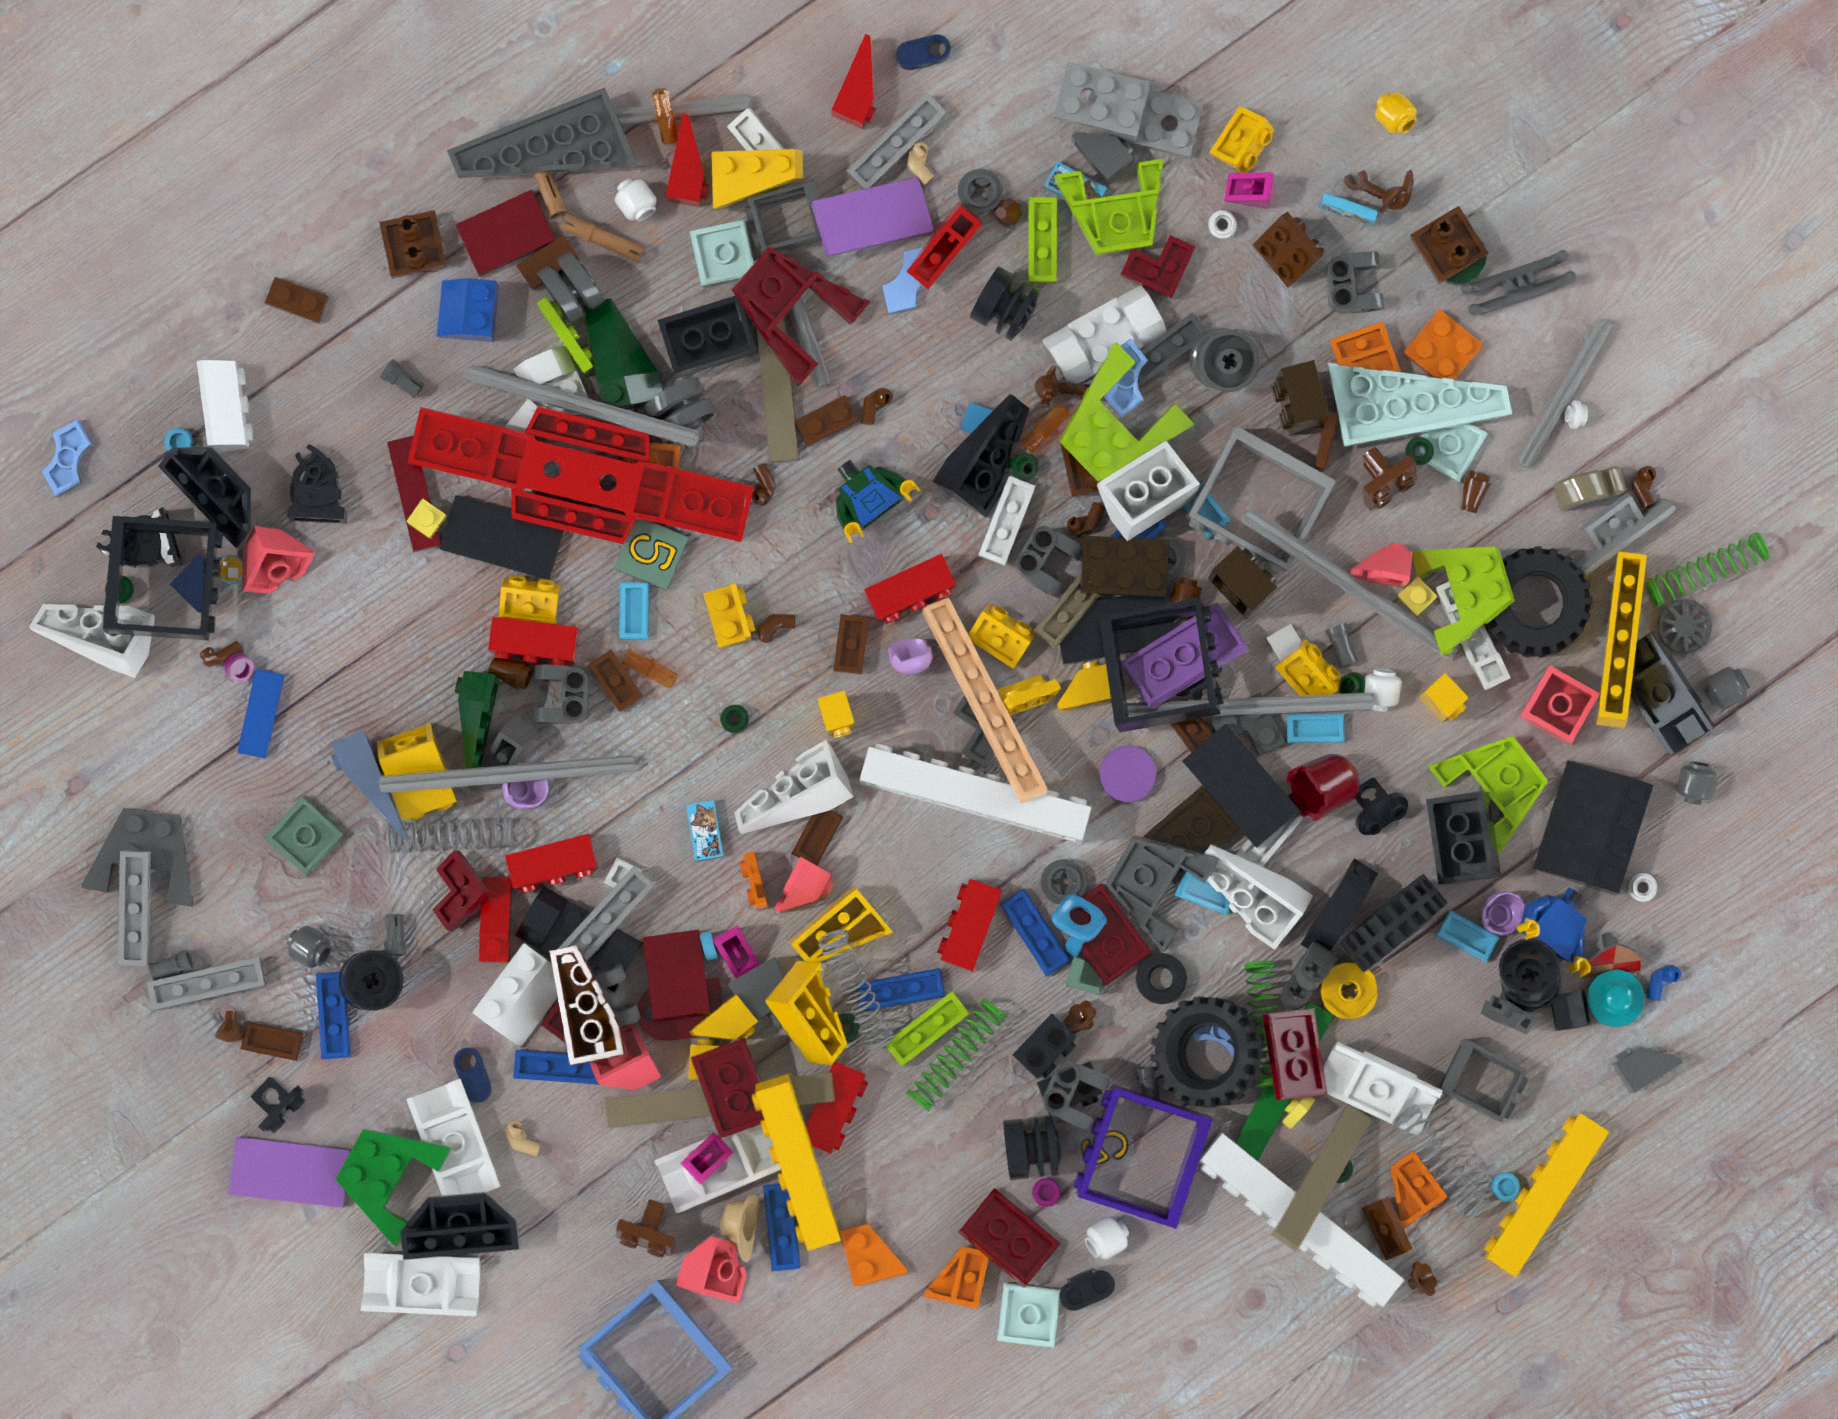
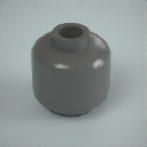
M1727 666L1708 677L1707 685L1709 688L1705 690V693L1712 705L1718 703L1720 707L1728 709L1747 697L1746 690L1750 687L1738 668L1734 670Z
M1690 761L1689 765L1681 768L1677 791L1682 796H1685V802L1701 805L1702 800H1710L1713 797L1717 774L1712 770V765Z
M303 926L298 931L294 930L287 940L289 956L307 968L323 965L331 954L329 938L311 926Z

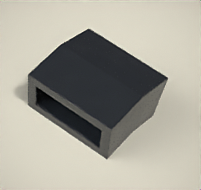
M1584 990L1559 994L1558 998L1551 1005L1556 1031L1591 1025Z

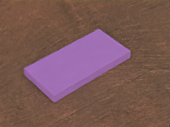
M918 177L819 199L811 203L827 257L930 234L934 231Z
M1217 602L1209 607L1212 622L1207 623L1208 632L1213 633L1216 650H1211L1212 658L1217 660L1220 668L1248 651V648ZM1196 616L1121 661L1123 668L1150 710L1205 677Z
M236 1137L229 1195L344 1208L346 1191L335 1178L351 1150Z

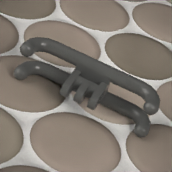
M1560 250L1546 258L1472 283H1463L1461 291L1465 295L1481 292L1498 285H1502L1505 293L1504 296L1480 304H1471L1468 308L1469 313L1472 316L1486 314L1572 283L1576 279V274L1573 271H1568L1559 277L1533 285L1535 282L1533 273L1554 267L1566 261L1569 256L1568 252Z

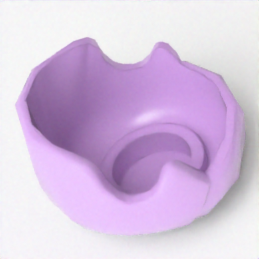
M904 639L894 642L888 647L891 666L897 672L905 675H916L929 668L933 659L931 647L927 646V642L924 639Z
M547 779L502 784L505 800L511 806L520 810L533 809L546 800L549 791Z
M1508 891L1493 893L1486 898L1481 908V920L1484 927L1489 932L1497 935L1512 934L1522 921L1525 903L1519 895Z

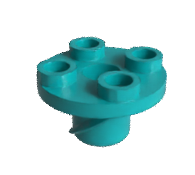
M1609 970L1599 974L1589 984L1586 1000L1591 1015L1599 1023L1609 1027H1622L1637 1019L1644 1007L1645 997L1640 982L1632 974L1622 970Z

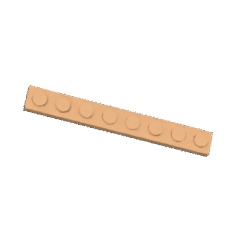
M949 597L923 607L922 613L1020 804L1046 794L1048 788Z

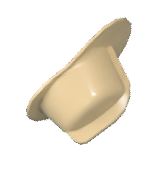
M754 1194L749 1195L744 1201L727 1203L720 1220L722 1235L727 1240L738 1244L739 1255L744 1262L749 1261L752 1255L755 1231L759 1221L760 1204L758 1197Z

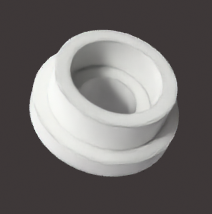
M1225 210L1212 214L1208 222L1209 231L1214 237L1219 239L1229 238L1234 234L1237 227L1234 215ZM1221 220L1225 221L1228 225L1224 230L1217 227V223Z
M1574 400L1570 406L1566 407L1565 421L1571 429L1584 427L1588 417V408L1585 404H1581L1580 401Z
M1640 873L1631 878L1628 890L1633 899L1639 902H1646L1656 895L1657 882L1651 875ZM1640 882L1647 885L1645 893L1638 891L1637 887Z

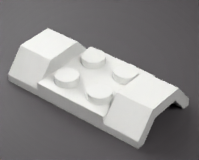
M1140 285L1067 324L1062 329L1043 338L1042 341L1052 354L1066 383L1078 385L1096 375L1098 368L1109 352L1110 346L1115 342L1121 346L1131 338L1141 350L1164 334L1167 329L1149 294Z
M565 346L547 350L523 361L514 368L519 379L588 398ZM534 401L535 404H537L538 406L568 412L584 417H589L572 411L561 409L555 406ZM544 438L546 443L592 454L602 453V451ZM555 462V463H556V466H557V468H558V470H559V472H560V471H561V467H560V465H559L557 462Z
M1339 1042L1335 1043L1323 1066L1328 1095L1391 1124L1397 1115L1412 1105H1418L1419 1111L1423 1112L1421 1120H1426L1443 1091L1417 1079L1416 1074L1366 1051L1363 1054ZM1417 1113L1411 1120L1399 1128L1405 1130L1413 1125L1421 1114ZM1425 1122L1415 1126L1409 1132L1414 1135L1420 1134Z
M461 1079L406 1099L421 1140L452 1147L440 1171L432 1169L442 1196L489 1192L501 1187Z
M761 1124L721 1138L734 1153L702 1184H699L680 1163L704 1140L654 1160L668 1190L676 1214L781 1170L779 1163L774 1164L769 1148L773 1147L770 1137L765 1138Z
M364 1253L365 1273L361 1311L477 1316L481 1274L480 1258L444 1256L403 1260V1254Z

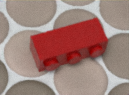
M940 554L864 589V592L878 623L885 621L886 624L900 619L901 612L911 609V612H916L927 606L926 601L934 597L938 601L953 594L952 589L956 588V583L943 555Z
M492 616L488 651L495 653L494 658L501 660H511L512 656L523 657L522 662L539 664L540 659L550 660L551 665L568 666V663L575 664L579 629L573 626Z
M589 834L505 855L513 889H520L521 894L537 890V884L548 882L549 886L565 883V877L576 874L577 879L592 876V870L598 869Z
M969 879L968 884H961L956 898L961 900L959 910H952L947 926L952 927L948 938L942 937L937 953L942 954L940 961L973 972L1002 890Z
M836 1061L833 1062L829 1073L832 1072L835 1101L815 1103L806 1124L812 1146L832 1154L834 1149L840 1150L846 1136L841 1133L845 1122L851 1124L857 1108L852 1107L857 1096L863 1097L869 1083L864 1080L866 1074Z

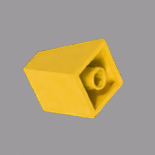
M431 723L377 741L379 761L385 776L447 770ZM454 787L392 792L402 821L406 819L417 820L423 817L426 812L434 809L442 811L451 807L452 803L457 802Z

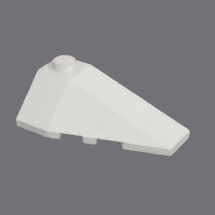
M1210 845L1204 854L1218 857L1220 860L1207 881L1215 891L1221 892L1230 902V909L1234 913L1238 912L1247 923L1245 927L1250 933L1275 950L1304 914L1313 895L1284 876Z

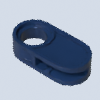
M940 34L903 42L897 48L896 61L905 70H915L942 63L949 58L951 52L950 42L945 36ZM932 43H943L946 48L945 52L941 56L932 55L929 51Z
M462 1048L455 1054L453 1060L458 1078L461 1079L467 1097L471 1102H483L488 1099L492 1091L483 1060L475 1049ZM471 1053L474 1055L476 1063L472 1069L466 1070L461 1067L460 1058L463 1054Z

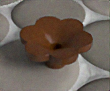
M1087 1000L1081 1002L1080 1005L1074 1004L1070 1008L1069 1015L1065 1018L1064 1024L1069 1027L1073 1034L1078 1033L1080 1030H1089L1094 1025L1092 1019L1096 1016V1009Z
M1413 1263V1271L1410 1273L1411 1279L1408 1280L1409 1287L1412 1290L1417 1288L1421 1294L1434 1295V1287L1437 1285V1280L1431 1273V1268L1426 1263Z

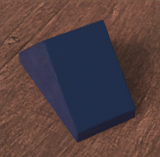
M204 555L197 556L170 583L200 614L202 612L206 557Z

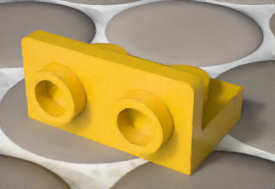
M1239 106L1209 153L1214 158L1234 167L1238 173H1248L1255 166L1263 148L1270 143L1274 128L1266 118Z
M518 575L506 577L501 586L498 617L556 624L561 585L555 584L554 581L548 579L531 581Z
M734 582L730 586L703 593L719 649L752 639L750 632L755 631L751 615L745 616L742 605L748 603L743 587L738 589L736 582Z
M988 604L968 636L972 643L1014 669L1036 634L1032 631L1030 625L1020 620L1016 621L1008 615L1004 608Z
M1307 639L1301 641L1297 649L1279 661L1275 666V669L1299 696L1334 694L1340 686L1341 676L1339 671L1333 665H1329L1322 657L1320 649L1315 644H1310Z
M1036 675L997 689V692L1011 716L1052 701L1061 690L1057 679L1046 682L1041 675Z

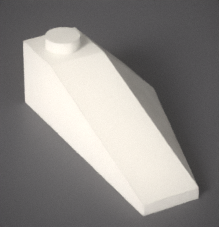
M43 604L29 626L32 631L110 670L133 678L136 677L147 659L151 644L150 636L105 633L103 630V605H94V608H77L76 605ZM130 606L119 607L118 623L154 625L155 617L153 614Z
M828 740L803 752L795 759L797 764L787 773L781 771L775 776L777 781L767 790H759L734 812L738 830L741 834L826 812L853 798L849 779Z

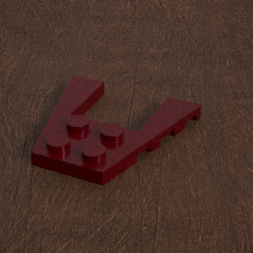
M767 247L731 290L795 384L799 386L819 363L777 326L787 312L808 288L849 324H852L870 301L865 298H859L850 293L849 289L841 285L837 286L824 279L823 275L812 272L802 267L801 263L771 247Z

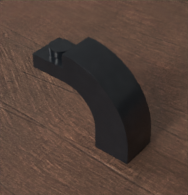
M1354 858L1300 945L1308 949L1315 940L1331 951L1373 886L1372 884L1378 873Z

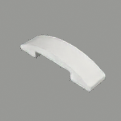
M1450 582L1436 587L1450 624L1460 621ZM1484 625L1474 631L1473 636L1468 640L1460 643L1484 691L1511 679Z

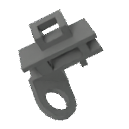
M1501 992L1499 998L1492 995L1490 1001L1485 1000L1481 1011L1482 1015L1492 1021L1524 1034L1529 1032L1536 1019L1534 1016L1508 1002L1503 992Z

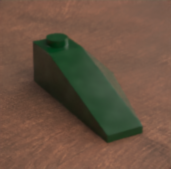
M464 671L463 677L458 676L455 693L459 694L458 703L466 769L482 767L500 683L497 676L493 674ZM478 785L468 786V789L476 791Z

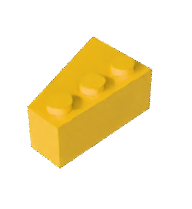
M802 150L712 152L713 209L722 210L733 204L748 200V197L772 191L803 179Z
M853 886L788 940V942L804 961L820 962L851 948L850 945L845 944L833 953L822 954L824 949L819 947V940L832 931L846 930L849 935L847 942L852 943L853 947L868 943V941L893 933V931L858 889ZM843 935L834 936L825 941L823 944L832 943L841 938ZM836 946V947H834V948H831V949H828V950H826L825 952L831 951V950L837 948L838 946Z
M797 961L765 1002L808 1063L832 1065L848 1044L838 1014L832 1010L828 998L831 996L829 987L824 986L820 974L823 971L821 963Z

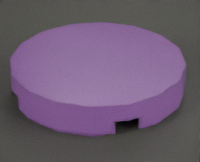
M1120 746L1110 751L1103 759L1099 770L1100 783L1105 793L1112 799L1124 803L1136 802L1144 798L1153 788L1156 779L1155 765L1151 757L1142 749L1134 746Z

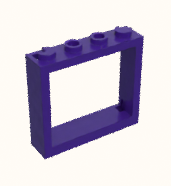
M1112 1084L1110 1091L1106 1090L1103 1094L1101 1106L1104 1107L1101 1118L1096 1117L1091 1133L1095 1134L1092 1145L1087 1144L1082 1161L1086 1163L1083 1172L1078 1171L1073 1188L1077 1189L1076 1194L1079 1198L1177 1229L1213 1119L1209 1115ZM1119 1097L1196 1122L1166 1212L1088 1188Z

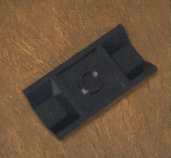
M1653 631L1639 639L1636 643L1630 696L1669 756L1715 728V725L1701 706V699L1671 654H1667Z
M544 886L522 920L516 936L550 955V951L557 950L588 917L590 912ZM617 928L587 963L591 971L621 963L626 972L633 958L642 947L643 942ZM620 983L609 986L607 989L615 993Z

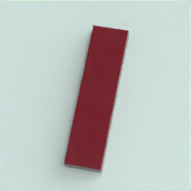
M413 436L387 442L406 521L422 499L432 505L423 467L407 463ZM406 522L413 552L441 546L438 529L432 538L429 539Z

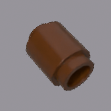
M1181 578L1180 583L1174 582L1170 603L1200 598L1202 588L1197 587L1198 581ZM1193 616L1184 617V618H1179V619L1189 620V619L1193 618Z

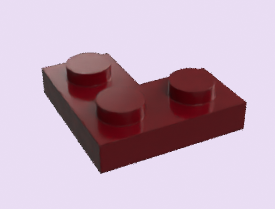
M1170 235L1158 260L1132 249L1120 276L1172 299L1196 246Z
M454 850L436 869L451 891L432 909L446 930L453 932L490 894V891L461 851Z

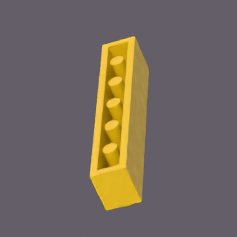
M1618 551L1615 561L1596 725L1625 728L1627 723L1647 555Z
M789 1074L755 1084L756 1094H752L753 1103L756 1111L762 1110L765 1120L760 1122L765 1138L771 1137L773 1147L769 1148L771 1158L774 1164L779 1163L782 1173L778 1174L782 1190L788 1189L790 1199L786 1200L791 1217L796 1216L799 1226L795 1227L799 1242H805L807 1251L841 1241L840 1230Z
M1576 1113L1575 1116L1570 1115L1561 1128L1565 1131L1559 1141L1556 1139L1552 1141L1546 1151L1549 1157L1543 1165L1539 1163L1530 1176L1534 1180L1528 1189L1523 1187L1515 1199L1518 1205L1512 1213L1508 1211L1499 1224L1502 1229L1498 1236L1492 1235L1484 1246L1483 1250L1487 1252L1484 1258L1512 1277L1518 1275L1609 1134V1131L1581 1113Z

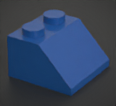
M472 278L443 280L437 337L494 342L499 290L497 282L495 280Z

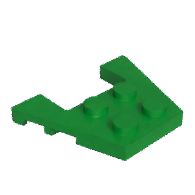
M363 1129L335 1180L391 1244L398 1246L401 1241L400 1232L408 1221L386 1208L389 1199L412 1158L419 1160L436 1171H440L452 1147Z

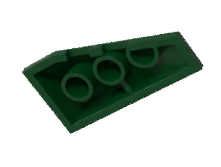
M612 298L605 299L602 304L594 309L587 308L585 305L584 310L596 380L602 403L625 410L645 406L651 399L664 391L658 369L644 351L645 349L638 342Z

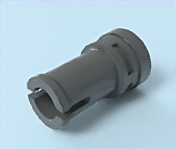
M394 359L388 363L380 376L384 381H389L391 385L395 384L407 392L412 398H415L424 386L423 382H420L404 371V367L400 366Z
M1347 623L1325 630L1330 643L1334 645L1341 667L1358 661L1349 639L1350 633Z
M387 914L386 940H384L383 952L390 956H405V915L397 914L395 926V914Z
M185 949L178 954H173L170 958L149 963V971L152 979L155 981L176 973L194 971V966L190 953Z
M1157 1066L1135 1069L1141 1093L1159 1099L1157 1086L1159 1078H1156L1154 1071L1158 1070ZM1143 1105V1109L1152 1108V1107Z

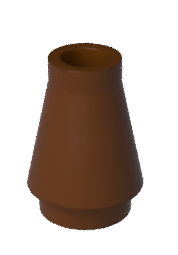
M1468 470L1467 477L1464 476L1462 510L1477 514L1478 508L1491 485L1489 483V475Z
M493 658L489 665L488 673L496 675L497 678L516 690L519 688L525 690L531 681L533 669L528 667L527 663Z

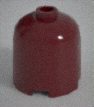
M1327 754L1302 764L1289 771L1286 778L1287 783L1291 782L1292 793L1288 796L1299 808V814L1302 817L1310 816L1313 818V821H1317L1352 802L1357 796L1360 784L1356 768L1347 758L1339 754Z

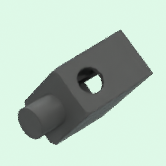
M773 957L729 982L728 986L741 999L757 1021L767 1015L775 1030L782 1026L765 1002L784 978L776 957Z

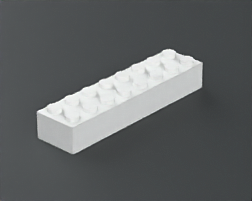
M876 744L875 748H868L860 777V784L1080 844L1083 840L1091 807L1086 806L1087 801L1084 799L1070 796L1068 801L1058 798L1059 793L1047 790L1046 794L1020 804L1012 786L1003 783L1004 778L992 774H987L986 778L975 776V770L959 766L958 771L947 768V762L931 759V762L927 763L920 761V755L904 751L903 756L892 753L893 748L881 744Z
M1219 1133L1200 1157L1199 1162L1202 1163V1166L1199 1169L1214 1180L1218 1176L1225 1182L1222 1187L1234 1197L1243 1196L1248 1200L1244 1204L1247 1208L1259 1216L1264 1213L1270 1218L1267 1224L1273 1229L1276 1228L1296 1193L1223 1133ZM1319 1212L1298 1248L1302 1252L1310 1250L1315 1254L1312 1258L1313 1261L1327 1271L1330 1268L1338 1273L1335 1278L1347 1288L1356 1287L1360 1291L1357 1296L1372 1307L1376 1304L1383 1307L1404 1281L1396 1272L1321 1212Z

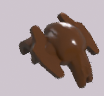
M1365 170L1358 172L1359 183L1354 182L1352 174L1345 176L1344 182L1351 190L1361 189L1374 197L1382 199L1383 206L1379 212L1383 213L1387 208L1402 210L1408 205L1414 184V174L1412 170L1407 171L1402 186H1393L1387 190L1368 181V175Z
M1052 365L1046 375L1040 376L1036 380L1034 386L1037 395L1042 398L1041 407L1048 408L1052 398L1059 392L1071 395L1076 394L1083 398L1091 384L1059 383L1055 374L1056 365Z

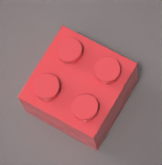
M1549 665L1519 718L1564 744L1570 745L1600 693Z

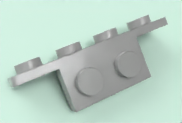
M1625 493L1581 526L1594 549L1574 562V564L1583 569L1584 572L1582 574L1584 576L1595 573L1604 562L1611 557H1616L1618 551L1623 552L1626 546L1633 541L1643 538L1653 526L1665 522L1670 514L1676 510L1674 505L1665 499H1660L1655 505L1641 513L1631 495Z

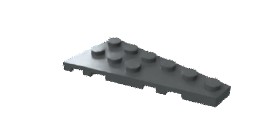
M605 87L447 150L458 178L637 167Z

